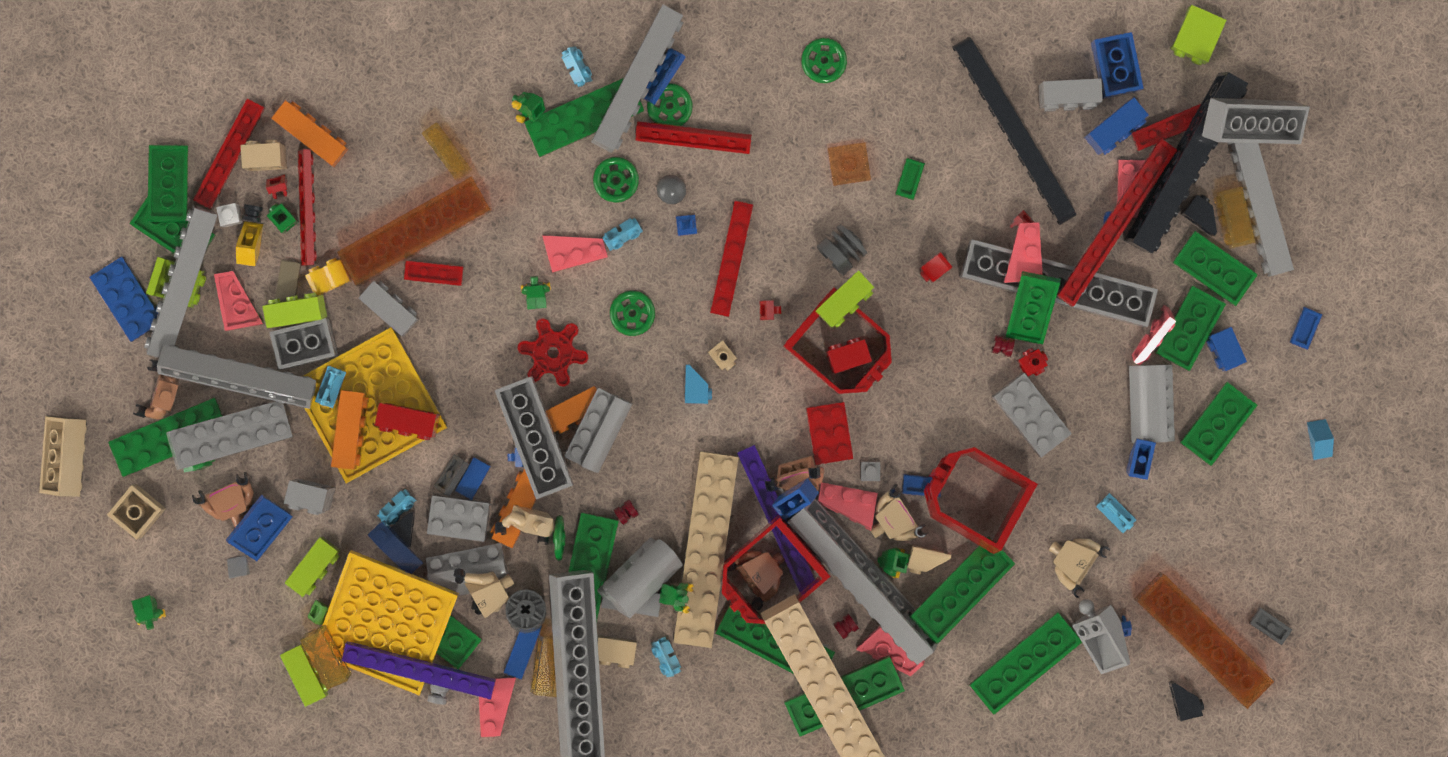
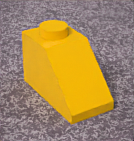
M244 221L236 244V264L256 266L260 253L263 224Z

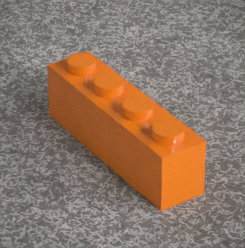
M285 100L271 119L327 163L335 167L348 151L345 147L347 143L338 136L336 139L330 135L332 131L323 124L319 127L314 123L317 119L308 112L306 115L300 112L301 107L294 101L289 103Z
M596 386L546 410L554 432L558 431L561 434L569 430L568 425L574 422L576 425L581 423L597 391Z
M341 390L331 467L355 470L361 464L359 447H362L364 442V436L361 435L362 428H365L366 425L364 408L367 409L369 397H366V393Z
M525 469L523 472L519 471L515 479L518 483L515 489L511 488L507 496L510 500L507 506L503 505L499 516H501L499 522H502L504 518L512 513L514 505L532 509L536 501ZM494 524L490 532L493 534L491 539L513 548L521 530L511 525L507 528L506 535H501V533L495 534Z

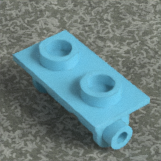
M568 47V50L562 52L563 56L561 58L567 69L572 67L575 69L570 72L575 85L581 87L586 82L593 81L591 70L585 66L582 60L583 54L579 49Z
M629 218L620 224L621 232L615 227L605 233V236L602 238L610 251L621 248L623 243L636 239L643 232L635 218Z
M328 366L315 402L333 408L346 372Z
M406 489L401 490L392 498L395 503L394 506L388 502L379 511L377 516L381 519V522L385 520L389 526L398 522L401 514L413 507L416 499L410 496Z
M1110 493L1096 506L1122 533L1134 526L1133 523L1136 519Z
M662 637L658 639L659 641L651 642L653 646L651 650L653 655L659 659V668L662 674L666 675V677H673L681 672V665L676 655L669 658L668 654L674 652L669 639Z

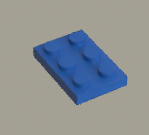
M261 495L227 537L226 541L255 561H258L293 516Z

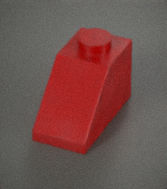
M940 252L919 268L922 271L919 274L925 282L930 281L933 283L949 271L952 266Z

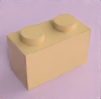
M599 636V664L610 665L611 663H618V667L629 668L630 665L634 666L637 641Z

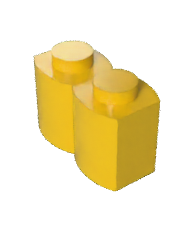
M337 258L327 261V266L323 268L316 266L308 270L309 274L305 276L312 292H316V295H321L352 281L343 260L337 261Z

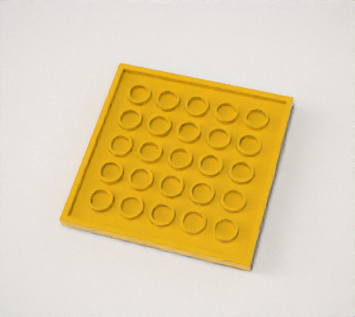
M392 327L303 375L316 380V389L310 409L305 408L331 457L333 454L341 390L366 393V397H369L368 408H364L366 425L361 431V435L364 436L363 446L359 447L361 464L355 470L338 468L346 484L425 441L418 439L417 434L403 436L398 434V430H393V432L380 431L378 426H374L379 403L385 402L440 414ZM328 366L346 372L333 408L315 402ZM441 415L437 433L448 428Z
M351 550L313 653L420 696L425 682L343 662L342 657L345 643L349 641L433 663L459 593Z

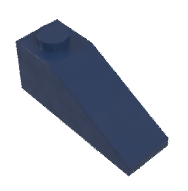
M385 520L367 534L403 571L412 574L423 564L420 558Z

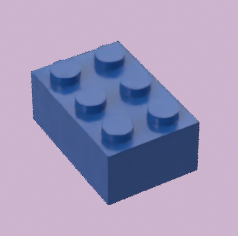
M1132 32L1096 39L1091 42L1098 79L1102 81V99L1139 92L1144 89Z
M1134 97L1084 138L1098 155L1101 153L1106 155L1117 146L1115 142L1118 141L1120 143L1132 134L1130 132L1131 129L1135 131L1147 122L1145 118L1149 115Z

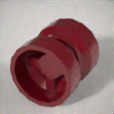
M996 334L992 353L998 354L1001 352L1004 356L1011 357L1015 339H1003L1001 335Z
M630 499L625 501L623 506L613 509L623 525L628 523L630 518L640 515Z
M849 613L843 617L844 620L833 623L843 639L847 638L851 631L855 632L859 629Z

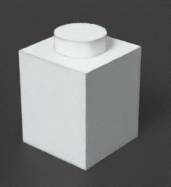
M233 203L216 207L220 226L228 227L243 223L239 204Z

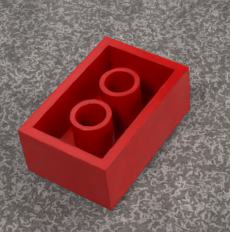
M860 337L846 341L847 345L845 346L839 343L828 347L829 351L825 353L832 374L872 362L865 339L860 340Z
M382 402L379 403L374 426H378L380 431L393 432V430H398L399 435L412 436V434H417L418 439L430 440L432 437H436L441 414Z
M845 402L806 408L815 465L853 459Z

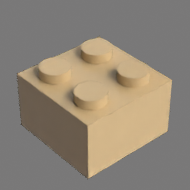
M265 140V144L258 143V141H246V145H241L242 169L247 171L287 169L286 146L277 142V140Z
M135 484L130 486L107 515L137 540L146 534L166 508Z

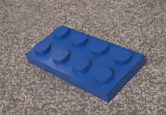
M120 257L89 277L130 342L150 331L152 320L157 319L158 312H156L155 306L123 257Z

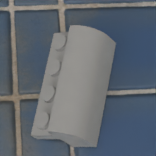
M1172 365L1129 366L1132 443H1135L1136 438L1156 443L1175 441Z
M598 387L564 457L588 470L599 473L633 403Z
M650 537L597 591L601 596L610 600L618 612L631 618L683 564L666 543L660 539L656 541Z
M501 543L426 558L428 581L459 593L458 596L469 594L470 592L464 584L466 583L465 580L461 584L455 582L456 577L453 574L457 568L463 569L465 575L466 573L483 574L492 571L498 579L509 574Z

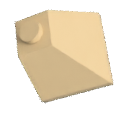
M911 544L909 562L906 565H908L907 568H910L909 572L921 574V571L927 572L951 559V554Z

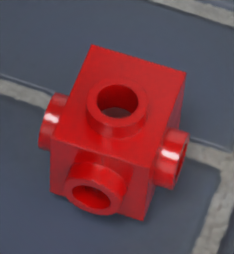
M1030 348L1023 352V357L1016 360L1027 377L1032 374L1037 376L1045 372L1044 368L1048 366L1046 363L1048 358L1043 350L1040 352L1039 349L1034 350ZM1032 359L1036 360L1035 365L1032 364Z

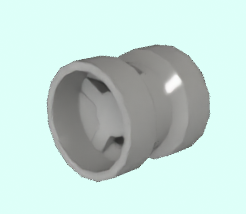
M430 684L431 694L428 695L427 701L445 705L447 702L446 693L449 689Z

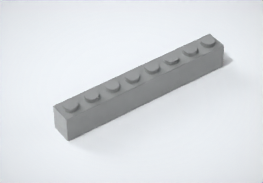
M665 5L661 6L591 141L593 144L610 153L614 149H619L623 141L620 139L622 133H627L632 124L629 120L632 115L636 116L640 108L637 105L640 98L644 99L649 91L646 87L649 81L653 83L658 73L655 71L657 65L661 66L666 58L664 52L666 48H671L675 40L672 38L674 32H679L684 23L681 21L682 14Z
M1227 143L1228 145L1231 144L1233 151L1230 152L1231 160L1237 165L1238 170L1235 171L1238 182L1241 181L1242 198L1248 204L1246 213L1248 218H1252L1253 226H1251L1253 236H1257L1259 244H1256L1258 254L1263 257L1264 262L1261 265L1264 274L1267 273L1268 277L1294 270L1259 144Z
M193 206L192 210H188L186 216L188 224L186 228L182 229L180 234L182 243L180 247L177 246L175 249L174 257H176L174 265H170L168 271L170 279L168 283H164L162 289L164 297L162 301L158 302L156 312L159 313L157 319L152 320L150 330L153 331L151 337H147L144 344L148 355L159 358L163 345H175L217 218L215 212Z
M163 345L157 363V373L308 409L311 407L316 389V380L308 376L300 377L290 372L282 373L269 367L261 368L251 363L244 364L233 359L218 358L213 354L205 355L195 350H183L174 345Z

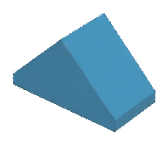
M1326 419L1307 422L1313 460L1333 457L1334 437Z

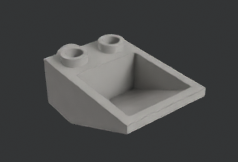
M1089 599L1082 600L1079 604V610L1085 615L1072 626L1100 673L1104 674L1128 666L1130 660L1122 624L1113 607L1109 605L1093 611L1094 603Z

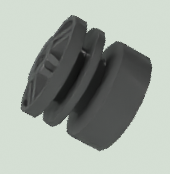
M840 224L836 227L841 233L840 236L835 231L831 232L835 239L834 242L825 238L816 247L826 259L829 258L833 262L832 266L844 276L853 268L849 259L852 257L855 261L859 262L860 258L856 252L865 256L867 251L859 238L851 230Z
M527 589L519 590L512 594L505 608L507 621L510 626L517 632L525 634L533 633L540 629L547 615L545 602L542 597L535 591ZM522 607H530V614H522Z

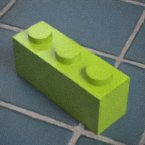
M858 270L815 312L830 328L834 325L838 328L845 321L843 317L848 312L853 314L860 307L858 303L862 299L866 301L874 294L871 291L874 286Z
M316 292L304 294L305 298H298V295L286 297V301H280V298L268 300V304L262 306L266 327L273 328L327 318L323 295H316Z
M319 537L286 580L285 584L302 597L306 596V594L310 596L317 587L314 585L318 579L322 580L328 573L326 568L329 564L334 565L339 559L338 553L340 550L324 537Z
M300 644L282 653L280 657L306 707L328 696L327 691H329V687L325 680L321 681L319 674L321 671L316 663L313 664L310 658L312 656L310 648Z

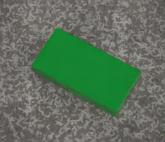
M906 158L895 195L914 200L925 163Z

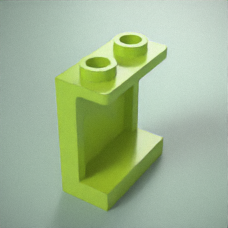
M1190 5L1175 42L1170 49L1178 57L1184 58V56L1191 58V62L1201 66L1202 63H1208L1227 20L1194 5Z
M157 257L146 294L160 298L164 297L162 289L164 283L169 282L170 276L168 271L170 265L175 264L174 261ZM199 270L187 307L193 308L194 305H198L201 294H198L200 286L203 287L206 282L205 271Z

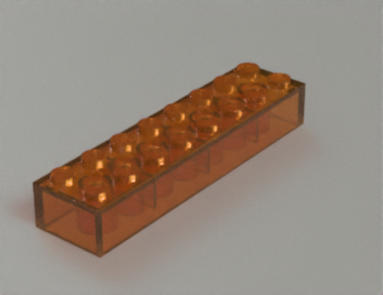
M471 176L339 250L337 253L355 285L361 286L493 211L475 179Z
M1160 572L1133 599L1246 709L1274 683L1165 574Z

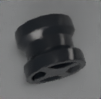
M244 204L245 213L242 215V220L261 223L260 213L263 212V207Z

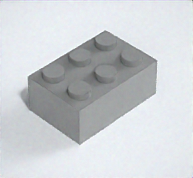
M1101 79L1043 81L1039 85L1040 109L1044 108L1045 112H1053L1064 107V111H1072L1082 106L1083 110H1092L1103 102Z
M327 318L270 332L279 370L338 356L330 320Z
M299 478L290 480L284 504H288L290 509L300 510L305 508L308 509L307 513L319 515L331 509L336 487Z
M432 495L427 534L485 542L491 502Z

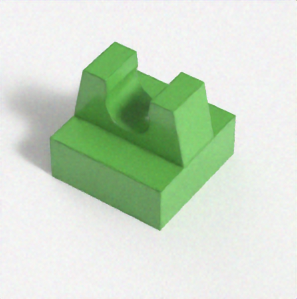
M315 600L308 618L315 624H323L324 616L328 612L329 607Z

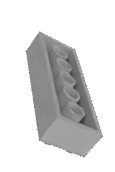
M1210 98L1202 136L1216 142L1301 144L1310 106L1285 100Z
M533 377L525 378L495 390L536 499L573 486L574 483Z
M278 401L166 433L177 470L293 437L283 403Z

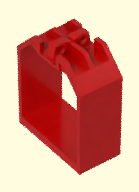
M833 287L782 347L837 394L867 392L874 381L879 382L883 378L881 373L892 363L890 335L859 308L854 313L883 337L884 352L852 389H839L792 349L819 317L815 311L837 291Z
M972 447L950 453L941 458L938 466L931 471L929 476L932 480L930 483H927L923 492L931 518L995 554L1003 549L1038 484L981 450ZM969 456L1022 487L992 541L940 510L937 497L960 457Z
M780 515L776 516L724 561L722 595L731 601L730 608L734 612L739 610L742 618L747 623L766 624L762 615L753 608L749 601L727 578V569L775 526L780 529L819 575L796 595L799 603L831 577L826 567L804 544L801 538L792 531L788 523Z

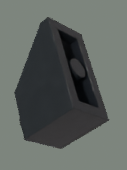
M1195 195L1181 215L1213 237L1217 234L1213 205L1209 203L1210 200L1204 195Z
M415 512L408 513L391 527L410 549Z
M1173 681L1168 682L1179 721L1203 716L1204 704L1202 699H1199V697Z

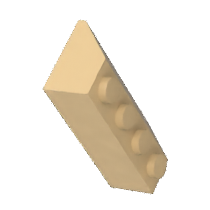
M45 416L39 493L80 497L82 489L81 476L84 468V439L87 430L86 420Z

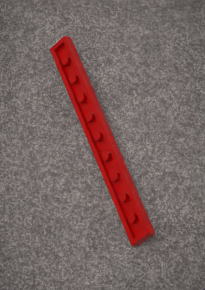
M1163 139L1158 141L1058 292V298L1071 307L1075 306L1177 151L1176 148Z

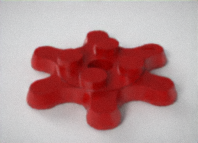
M539 319L536 322V328L539 333L537 340L534 342L521 341L517 346L520 354L530 355L534 360V365L528 371L527 376H532L534 381L537 382L544 374L551 373L555 376L559 386H567L570 383V376L567 372L569 365L573 363L585 364L589 359L586 351L576 350L572 345L573 338L578 334L579 329L577 325L570 323L561 332H555L551 329L550 322L547 319ZM551 347H556L559 351L556 358H551L548 355V350Z

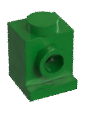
M282 203L273 205L268 210L270 213L266 215L282 234L288 232L299 222ZM281 214H285L286 219L284 221H280L279 216Z

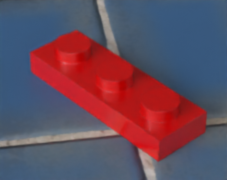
M406 261L404 280L462 286L464 267Z

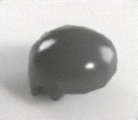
M675 175L662 177L656 185L658 197L667 204H677L686 195L685 183Z

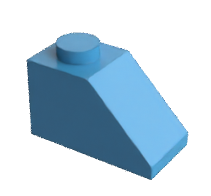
M686 365L685 403L708 404V400H712V388H708L707 382L690 365Z

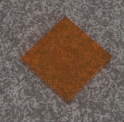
M866 142L827 148L833 186L871 181Z

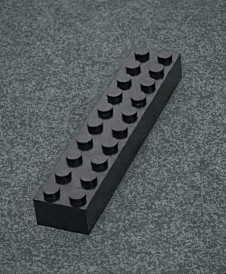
M1230 72L1217 74L1178 143L1177 151L1163 170L1124 239L1125 242L1147 253L1153 254L1154 251L1156 252L1159 249L1163 234L1166 235L1170 230L1172 218L1179 214L1181 202L1188 198L1190 186L1192 183H1196L1200 176L1199 170L1207 164L1211 149L1214 150L1218 142L1202 136L1210 98L1242 99L1248 90L1246 88L1247 82Z

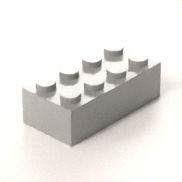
M1021 373L992 396L1038 457L1042 458L1071 435V432L1025 373Z

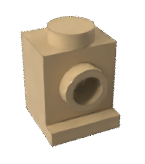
M723 340L708 352L721 370L725 368L728 371L736 365L734 360L737 358ZM722 353H725L727 355V359L725 361H722L720 359V355Z

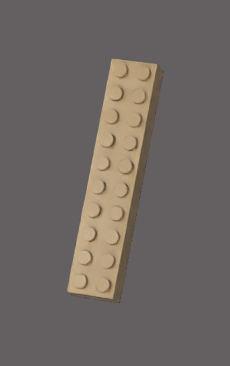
M700 451L682 583H690L694 587H692V592L688 591L687 596L689 600L685 603L686 606L690 607L687 610L689 613L678 612L674 643L712 648L738 456Z
M794 594L761 612L768 629L840 757H885L796 595Z

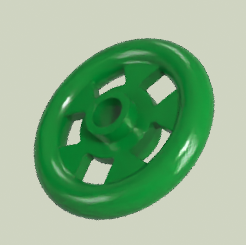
M818 38L805 47L801 57V64L805 74L811 80L824 84L831 83L839 79L844 73L847 66V55L844 48L837 41L830 38ZM821 46H830L829 52L821 51ZM812 51L817 53L814 61L809 59ZM838 53V55H839V61H838V62H834V58H833V55H832V54ZM822 57H826L828 59V62L826 64H823L821 62ZM814 65L821 70L819 74L813 72L812 68ZM833 67L835 72L828 75L826 70Z
M669 83L659 97L662 100L660 108L647 101L648 115L657 124L682 126L688 121L693 110L690 94L682 86ZM673 91V97H665V92ZM682 97L685 105L679 106L677 99ZM670 102L674 106L672 109H667L666 104ZM680 111L682 116L675 120L673 115ZM661 112L668 116L666 121L659 117Z
M610 157L603 160L595 169L593 184L601 198L609 202L619 203L628 200L634 195L638 188L639 175L635 166L627 159ZM617 164L618 170L610 172L609 166ZM626 169L631 175L627 179H625V175L622 173ZM602 174H607L606 183L601 182ZM613 177H619V183H613ZM626 183L629 189L623 193L620 188ZM608 187L616 189L614 195L606 192Z
M630 290L619 294L613 300L609 313L612 325L618 332L627 336H638L645 333L651 328L655 320L653 302L646 294L639 291ZM629 299L631 304L624 308L621 303ZM638 300L645 304L642 309L635 304ZM630 310L636 311V315L634 317L629 316ZM622 311L624 320L619 321L617 312ZM642 313L648 315L645 323L639 321ZM627 322L636 323V328H627Z
M562 515L556 517L555 531L553 532L554 554L557 561L563 559L566 538Z

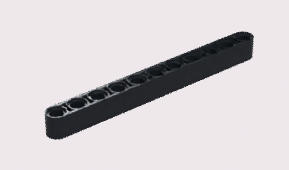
M967 37L952 46L954 52L958 53V59L963 67L967 68L968 75L973 84L976 83L979 88L978 92L982 99L987 101L993 117L996 116L999 121L998 125L1002 132L1008 136L1009 139L1007 140L1011 147L1017 151V157L1023 166H1026L1027 173L1032 182H1035L1038 186L1037 190L1041 197L1047 201V207L1050 212L1056 216L1058 220L1056 222L1061 225L1075 217L1076 212L973 40Z

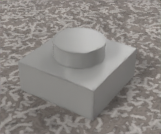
M861 462V481H880V462Z

